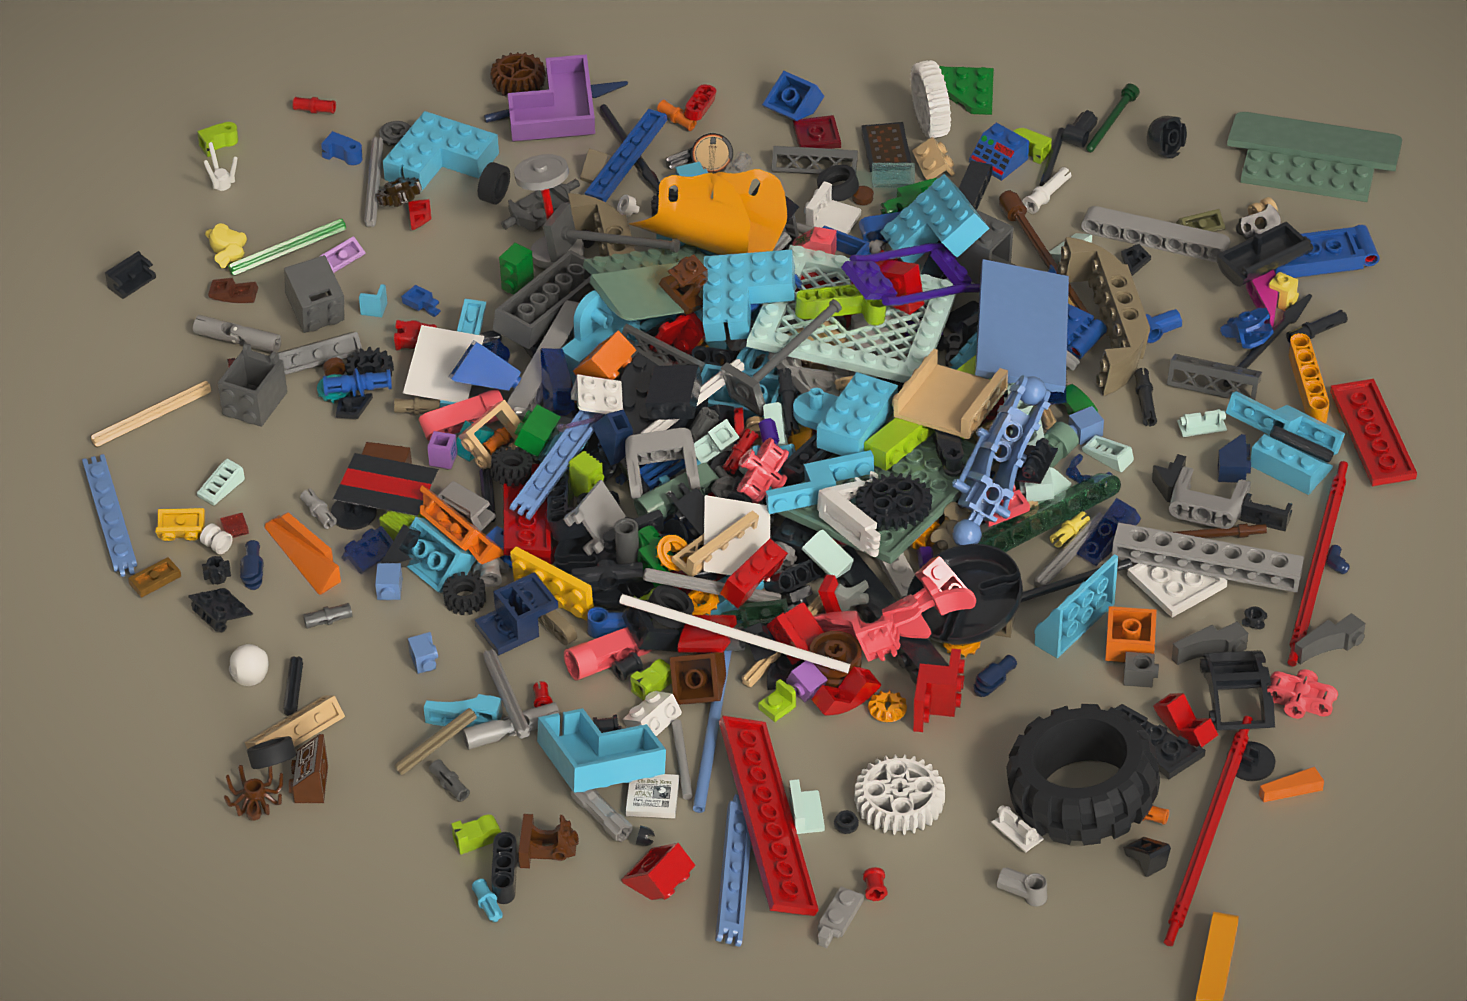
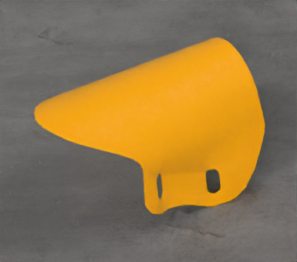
M760 169L741 173H705L693 177L671 175L662 179L659 184L657 214L646 220L629 223V225L671 239H678L680 242L718 255L773 251L787 222L785 192L780 180L775 175ZM757 178L760 181L758 192L755 196L749 195L751 182ZM673 185L678 187V199L676 202H670L668 199L669 187Z

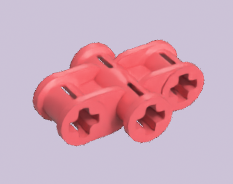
M768 438L761 445L757 455H755L752 449L748 450L739 461V466L741 468L745 467L748 471L739 483L737 491L739 493L743 492L752 499V503L758 504L765 497L769 487H771V490L783 487L787 476L779 474L778 471L787 459L789 451L786 449L782 450L774 443L772 438Z
M1307 669L1298 671L1297 676L1280 671L1273 672L1270 676L1271 685L1267 687V692H1270L1271 696H1273V702L1284 705L1285 713L1289 717L1296 719L1304 717L1306 712L1323 717L1329 716L1333 710L1332 703L1338 697V691L1333 686L1319 683L1318 676L1313 671Z

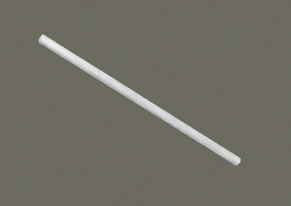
M624 594L620 598L621 604L841 672L848 673L851 664Z

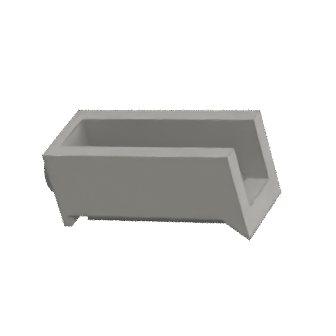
M455 481L451 482L438 495V497L480 531L496 517L495 513L486 509L490 505L489 501Z

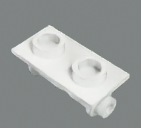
M1002 805L998 808L997 813L999 817L993 820L991 824L1025 853L1044 840L1035 828L1027 825L1011 811L1009 806L1005 807Z

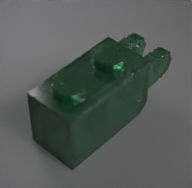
M786 599L746 603L741 605L738 610L722 612L720 615H736L737 624L735 627H744L746 629L757 623H762L766 626L782 613L785 614L789 610Z

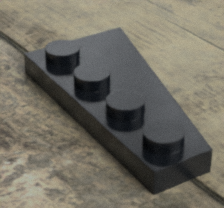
M1124 704L1115 708L1125 712L1131 721L1136 720L1150 735L1151 743L1156 747L1159 771L1167 779H1171L1205 756L1206 750L1198 746L1196 748L1188 744V740L1182 736L1177 738L1168 733L1167 728L1148 722L1147 717Z

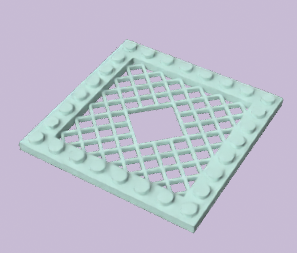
M790 245L788 250L793 252L795 274L800 279L802 275L805 278L801 280L803 284L800 291L806 290L803 286L806 284L813 286V288L809 289L850 285L852 283L841 268L845 261H850V258L843 255L825 253L821 250L815 251L802 246ZM816 272L819 276L811 277L808 273ZM920 274L923 292L954 286L949 279H940L927 274ZM837 277L840 281L832 282L829 278ZM824 280L827 284L820 286L817 282ZM795 292V303L790 304V301L763 303L747 338L746 347L777 354L799 334L795 329L805 328L814 320L803 321L795 315L793 309L796 305V295L798 292ZM957 294L924 300L925 304L919 308L921 312L912 313L911 315L907 314L902 317L897 314L902 312L901 310L892 309L890 306H887L886 316L891 315L894 319H885V322L881 325H869L847 331L834 317H830L826 321L830 320L832 325L825 326L822 324L820 328L810 335L814 339L813 341L806 339L788 356L904 383L911 378L913 371L919 368L924 357L928 356L933 349H936ZM795 319L798 323L790 325L787 321ZM913 320L916 324L908 325L905 321ZM899 323L902 327L895 329L892 325ZM887 327L890 331L882 333L878 328ZM838 329L841 333L834 335L831 330ZM873 330L876 333L875 335L868 336L865 332ZM790 331L792 335L789 336L783 332ZM908 332L911 336L903 337L900 333ZM825 333L828 337L820 338L817 334ZM860 334L863 338L855 340L852 335ZM895 335L897 340L890 341L887 337ZM846 337L849 342L841 343L838 339ZM882 339L885 343L877 345L874 340ZM833 341L836 345L833 346L826 342ZM868 342L871 347L863 348L860 344ZM903 344L906 348L899 350L895 345ZM855 346L858 350L855 351L848 347ZM889 347L892 352L885 353L882 349ZM877 351L879 355L877 356L869 352ZM898 356L901 360L898 361L891 357Z

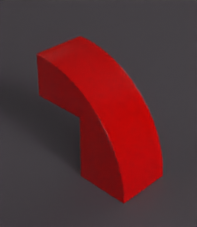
M854 666L838 688L822 685L811 700L824 715H838L864 703L881 687V683L869 669Z
M1170 693L1153 705L1156 713L1169 730L1177 737L1182 736L1187 739L1188 744L1192 746L1203 747L1218 736L1211 718L1195 717L1184 693Z

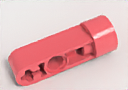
M495 388L480 393L478 396L421 415L418 420L426 439L430 441L434 431L450 434L460 432L465 420L475 422L492 406L502 401L503 398L500 391ZM493 416L486 423L490 424L499 421V419Z
M628 627L565 649L564 661L569 674L577 681L612 667V662L623 660L628 657L630 652L634 651L640 657L652 650L639 649Z

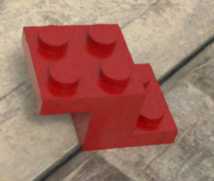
M951 649L949 666L920 663L914 697V732H923L924 723H929L930 715L955 717L956 708H961L962 693L958 692L963 690L965 675H960L964 674L965 660L961 659V649Z

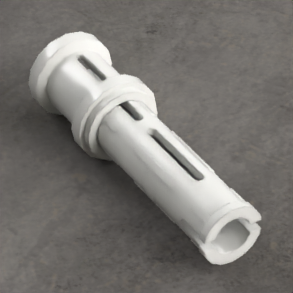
M1062 167L1043 186L1036 187L1030 196H1026L1022 202L1026 206L1027 212L1031 214L1038 212L1041 205L1049 202L1050 195L1071 178V172L1064 176L1069 170Z

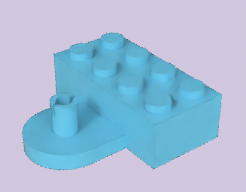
M596 290L588 293L580 301L574 314L575 338L559 350L562 382L573 389L577 377L573 370L595 347L618 330L622 334L626 323L640 330V319H622L608 308ZM628 333L627 338L636 342V337Z
M856 372L839 397L823 392L821 388H812L809 392L798 396L793 403V416L801 425L817 430V448L841 456L864 452V442L878 432L893 413L892 399L895 394H898V385Z

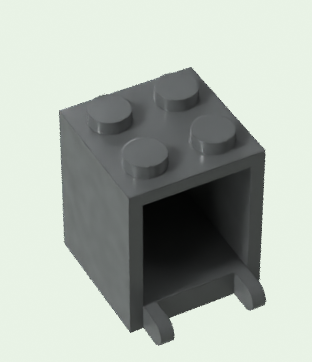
M977 210L976 212L989 229L955 259L968 271L969 277L973 280L972 282L980 284L983 259L1015 265L1011 263L1014 227Z
M325 255L284 268L285 294L303 333L316 331L322 327L335 325L345 320L344 294ZM327 292L328 297L311 302V296Z
M244 344L241 353L218 382L222 414L260 427L264 425L288 392L283 360L279 359L278 353L272 352L271 356L252 351L250 344Z

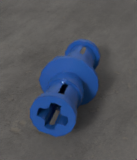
M355 368L353 375L350 376L341 375L329 378L323 376L325 396H328L329 393H348L353 391V397H355L357 390H359L361 396H365L364 390L387 387L390 390L392 389L390 369L387 372L359 374L358 369Z

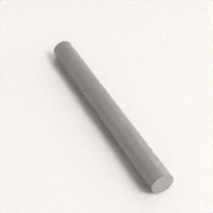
M676 719L672 721L682 795L683 799L689 800L693 796L681 720Z

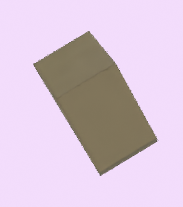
M589 148L580 180L592 183L613 155Z

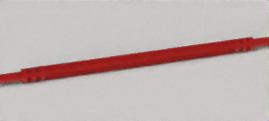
M1345 461L1339 463L1337 474L1333 477L1289 644L1291 650L1287 663L1290 666H1296L1298 661V655L1294 652L1295 643L1304 638L1308 632L1346 485L1345 476L1348 463Z
M1244 716L1241 724L1251 723L1253 721L1252 717ZM1239 729L1234 735L1168 920L1169 928L1164 939V944L1167 946L1174 945L1179 928L1183 927L1247 746L1250 729Z

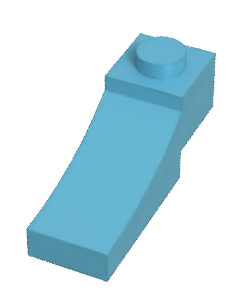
M478 694L477 698L456 702L426 700L424 705L425 723L446 726L468 708L474 711L477 718L465 728L491 720H501L503 715L502 699L491 695Z

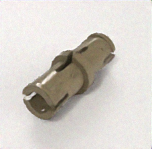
M415 397V399H394V413L407 412L419 415V413H427L439 409L438 399L425 400L419 399V397Z

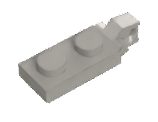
M842 886L840 887L819 922V946L827 948L833 937L839 938L844 935L864 901L863 894Z

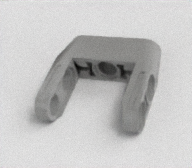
M676 428L635 434L626 439V462L632 499L640 498L643 494L639 465L685 459L689 487L691 490H694L696 487L701 489L692 433L689 429Z
M1183 466L1174 486L1169 505L1171 515L1178 519L1221 529H1229L1234 526L1240 519L1243 502L1247 493L1250 492L1251 481L1238 480L1231 499L1190 490V482L1194 470L1193 468Z

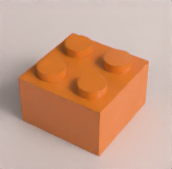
M618 330L599 343L573 372L576 376L578 374L614 380L619 375L618 371L622 367L625 368L632 361L631 356L636 349Z
M1109 606L1105 661L1125 662L1126 652L1154 654L1157 609Z

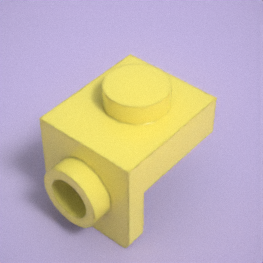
M1278 272L1271 280L1269 288L1280 292L1278 308L1286 311L1298 299V279L1282 272Z

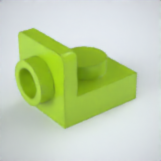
M779 679L776 681V690L758 703V709L776 722L796 708V692L790 684H786Z

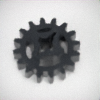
M368 347L367 351H364L360 348V353L352 352V357H347L345 369L349 376L353 375L356 367L359 374L387 372L390 369L391 377L393 376L394 364L392 356H388L386 350L380 352L378 347L375 350Z

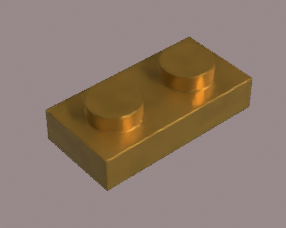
M167 557L128 579L131 587L142 598L180 578L181 571Z

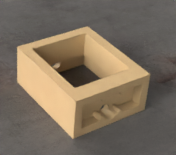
M505 400L492 406L458 436L461 439L462 446L472 453L476 464L481 469L491 468L492 457L474 433L493 416L499 419L516 441L517 435L514 433L522 421ZM515 441L508 446L512 447V450H515V447L518 448V446L514 445Z

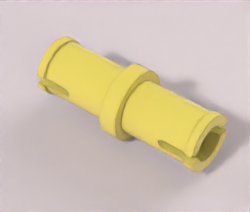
M1081 511L1073 519L1065 521L1061 528L1050 536L1051 543L1059 539L1054 546L1061 547L1085 526L1090 517L1087 516L1081 520L1087 514Z

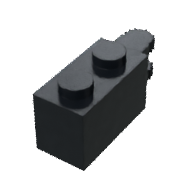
M680 483L677 487L684 497L678 499L671 490L666 493V496L675 507V518L689 528L688 533L693 540H696L704 534L705 497L697 487L690 492L684 483Z

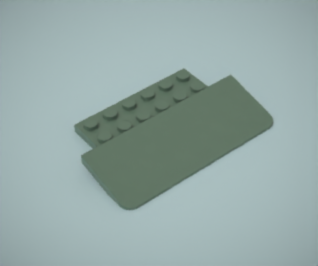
M1239 112L1235 115L1227 146L1248 149L1240 183L1368 202L1375 168L1396 171L1402 138L1396 134L1251 112Z
M684 244V246H680L677 253L671 252L669 249H649L648 251H632L626 254H612V256L605 257L595 256L594 258L584 259L583 268L591 274V285L610 310L622 319L639 320L684 313V310L673 301L659 283L662 278L670 275L668 270L676 266L684 257H690L694 254L704 265V256L707 255L703 254L695 246ZM702 287V289H701V291H700V293H699V297H700L702 300H703V287ZM676 289L682 296L684 295L680 289Z

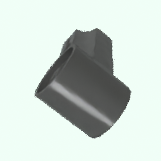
M708 407L702 408L689 427L694 443L707 435L708 431L713 429L718 423L719 415L715 410H711Z

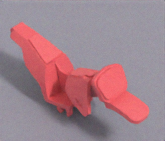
M924 576L921 578L923 589L882 609L883 615L873 623L862 622L857 611L830 612L813 616L824 633L843 631L854 636L859 641L868 662L877 658L884 661V655L891 653L893 657L897 655V650L901 645L899 642L900 636L927 639L931 635V630L921 615L922 612L933 606L941 616L956 610L972 609L975 607L976 597L967 588L940 591L930 577Z

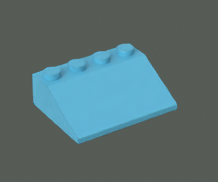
M1114 554L1091 577L1082 582L1074 593L1068 595L1058 608L1053 609L1050 615L1036 626L1034 630L1035 646L1058 659L1109 610V606L1115 604L1117 555Z

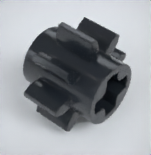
M212 556L207 560L206 564H202L204 580L209 579L213 585L225 583L227 577H231L229 560L224 561L221 556Z

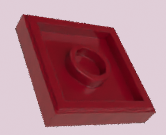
M834 115L805 118L798 121L793 120L798 147L841 148V139Z

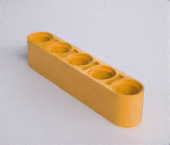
M1294 334L1290 339L1289 360L1305 414L1326 423L1329 399L1311 340L1305 334Z
M1213 911L1195 1001H1223L1239 916Z

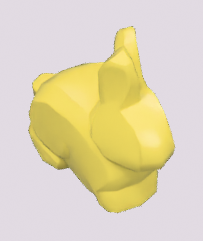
M222 223L205 232L206 237L209 238L211 248L217 253L214 260L219 263L221 269L225 268L230 262L243 258L245 252L242 247L247 242V237L244 233L231 230Z

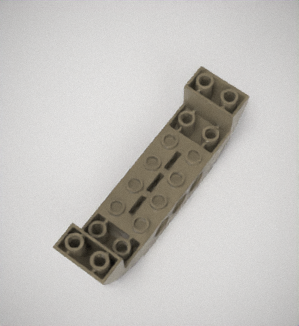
M568 193V202L566 203H570L575 230L586 229L591 232L631 236L626 215H621L614 207L595 197ZM608 242L598 243L599 254L604 257L635 251L634 245Z
M1066 237L1064 246L1061 247V261L1057 265L1058 273L1069 276V283L1088 281L1089 287L1094 292V302L1099 306L1100 319L1104 320L1107 327L1105 334L1110 338L1111 349L1104 350L1103 359H1100V372L1096 375V384L1101 388L1103 396H1106L1126 385L1133 377L1139 359L1144 357L1150 325L1128 264L1123 265L1113 254L1094 243Z

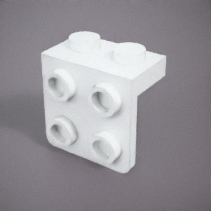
M823 182L820 188L815 190L811 201L807 202L804 207L806 225L820 228L825 225L848 234L861 216V209L832 200V184Z
M577 374L571 391V400H577L578 409L582 411L608 414L623 410L622 383L617 380Z

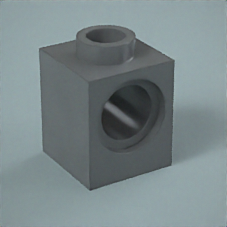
M1126 652L1124 686L1153 687V678H1158L1159 664H1154L1155 654Z

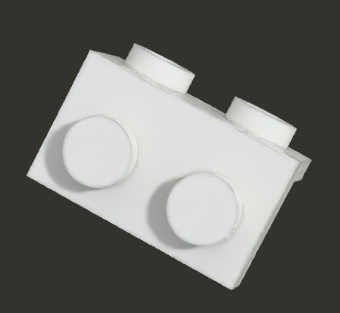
M653 691L645 697L646 699L633 707L622 720L626 727L647 724L655 736H657L673 720L679 717L682 711L672 693Z

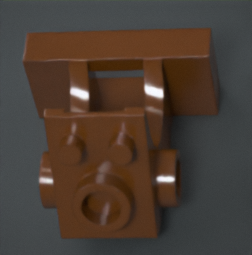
M693 254L690 257H684L676 266L669 269L668 273L670 275L662 278L659 283L673 301L684 310L686 315L703 308V300L699 297V293L708 281V269ZM676 289H680L684 295L682 296Z
M523 814L518 852L520 868L530 869L531 859L563 861L566 858L575 856L579 837L577 832L571 828L570 820L567 821L563 815H560V824L554 830H541L534 826L533 814ZM543 844H554L551 846H543Z

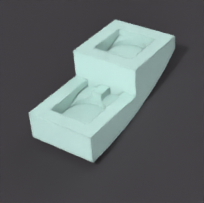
M727 419L694 443L696 458L701 463L710 462L740 438Z

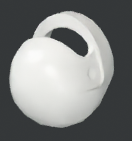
M245 644L239 646L230 657L229 672L233 680L243 686H253L260 683L268 671V656L264 650L256 645Z

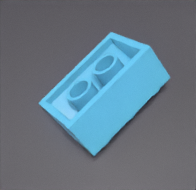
M1264 434L1252 446L1251 467L1307 495L1333 469V465L1278 441L1267 434Z
M415 517L411 527L419 530L421 534L418 537L416 546L411 549L410 553L418 557L422 562L407 567L437 592L442 593L444 582H447V578L451 577L453 579V574L455 573L461 576V572H465V575H467L476 558L469 549L465 551L430 521L425 518Z

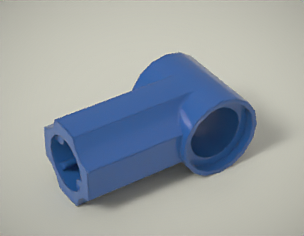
M1177 309L1154 317L1146 314L1150 325L1148 343L1158 341L1163 333L1182 327V319Z
M602 607L590 609L587 614L588 634L593 638H599L608 633L626 628L627 625L622 618L624 612H608Z

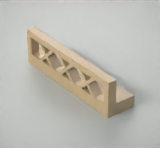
M752 510L706 545H704V534L675 554L671 562L688 576L694 577L704 569V561L707 563L712 559L711 554L719 548L724 551L728 547L730 540L735 537L742 538L745 530L750 526L753 529L757 528L759 515ZM684 557H688L687 563H685L681 559Z
M324 695L246 741L245 745L249 749L254 745L271 739L290 736L294 747L341 720L345 715L335 696Z

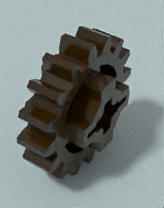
M399 177L394 181L387 182L384 185V189L378 190L379 192L376 193V197L380 206L383 205L385 207L389 205L390 207L394 205V207H399L402 204L413 201L414 195H418L422 191V186L418 178L405 179L404 177Z

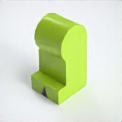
M233 122L219 123L197 131L199 146L207 157L211 156L208 145L210 142H212L214 150L225 146H234L238 142L237 125Z
M1018 128L1013 131L1029 140V155L1033 157V162L1041 164L1050 154L1052 138L1026 128Z
M657 659L643 672L636 671L630 676L631 692L643 701L649 693L653 691L661 692L672 683L670 665L663 659Z
M489 814L464 824L461 823V820L451 823L453 840L460 855L492 844L495 836L501 833L495 817Z

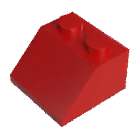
M679 843L651 848L621 881L650 900L661 898L665 900L674 894V888L690 877L689 872L696 865Z

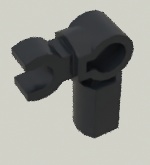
M958 333L949 334L947 337L941 335L936 350L943 351V349H947L945 356V365L949 367V362L963 347V337Z

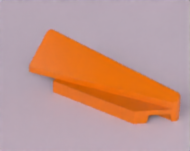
M423 485L421 486L420 491L423 493V505L420 506V514L465 551L469 549L481 564L504 556L503 549L434 492Z
M289 512L282 516L278 515L265 524V529L319 595L341 582L339 566L333 562L332 549Z

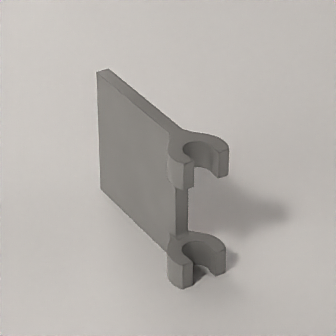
M599 480L580 504L564 517V521L568 526H571L574 522L576 524L581 522L584 524L593 537V540L588 542L583 548L589 556L594 551L598 554L604 549V532L613 529L615 523L625 518L626 515L604 482Z

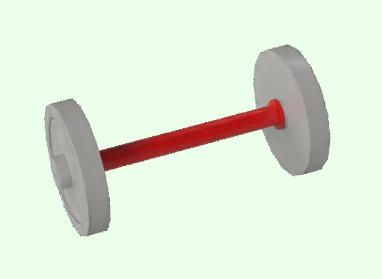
M541 154L532 156L519 163L515 168L514 175L517 185L521 188L531 191L541 190L546 219L548 220L554 213L549 189L566 180L569 169L566 160L561 156ZM546 237L538 239L530 249L532 250L533 263L538 267L547 269L555 262L550 260ZM577 239L568 251L572 250L583 256L585 250L582 239Z

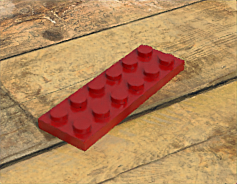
M1367 379L1331 385L1330 393L1371 485L1378 486L1416 479L1417 471L1375 380Z
M532 464L531 476L540 464ZM504 483L503 555L511 556L510 552L515 547H518L537 558H550L551 532L547 520L548 496L533 517L528 520L525 518L528 510L521 516L517 514L521 506L518 505L515 511L509 509L526 484L522 485L519 483V486H515V484L507 486V483Z

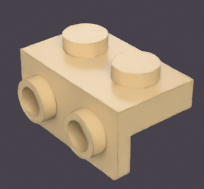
M931 137L912 150L927 180L937 177L946 170L951 176L955 174L952 168L954 163L949 155L945 154L948 150L941 141L938 143Z

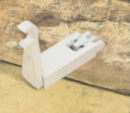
M870 471V478L867 481L872 483V477L878 479V474ZM855 477L854 482L819 490L817 503L819 517L862 552L865 551L873 557L878 556L881 534L875 530L877 523L849 501L860 492V486L865 487L866 481Z

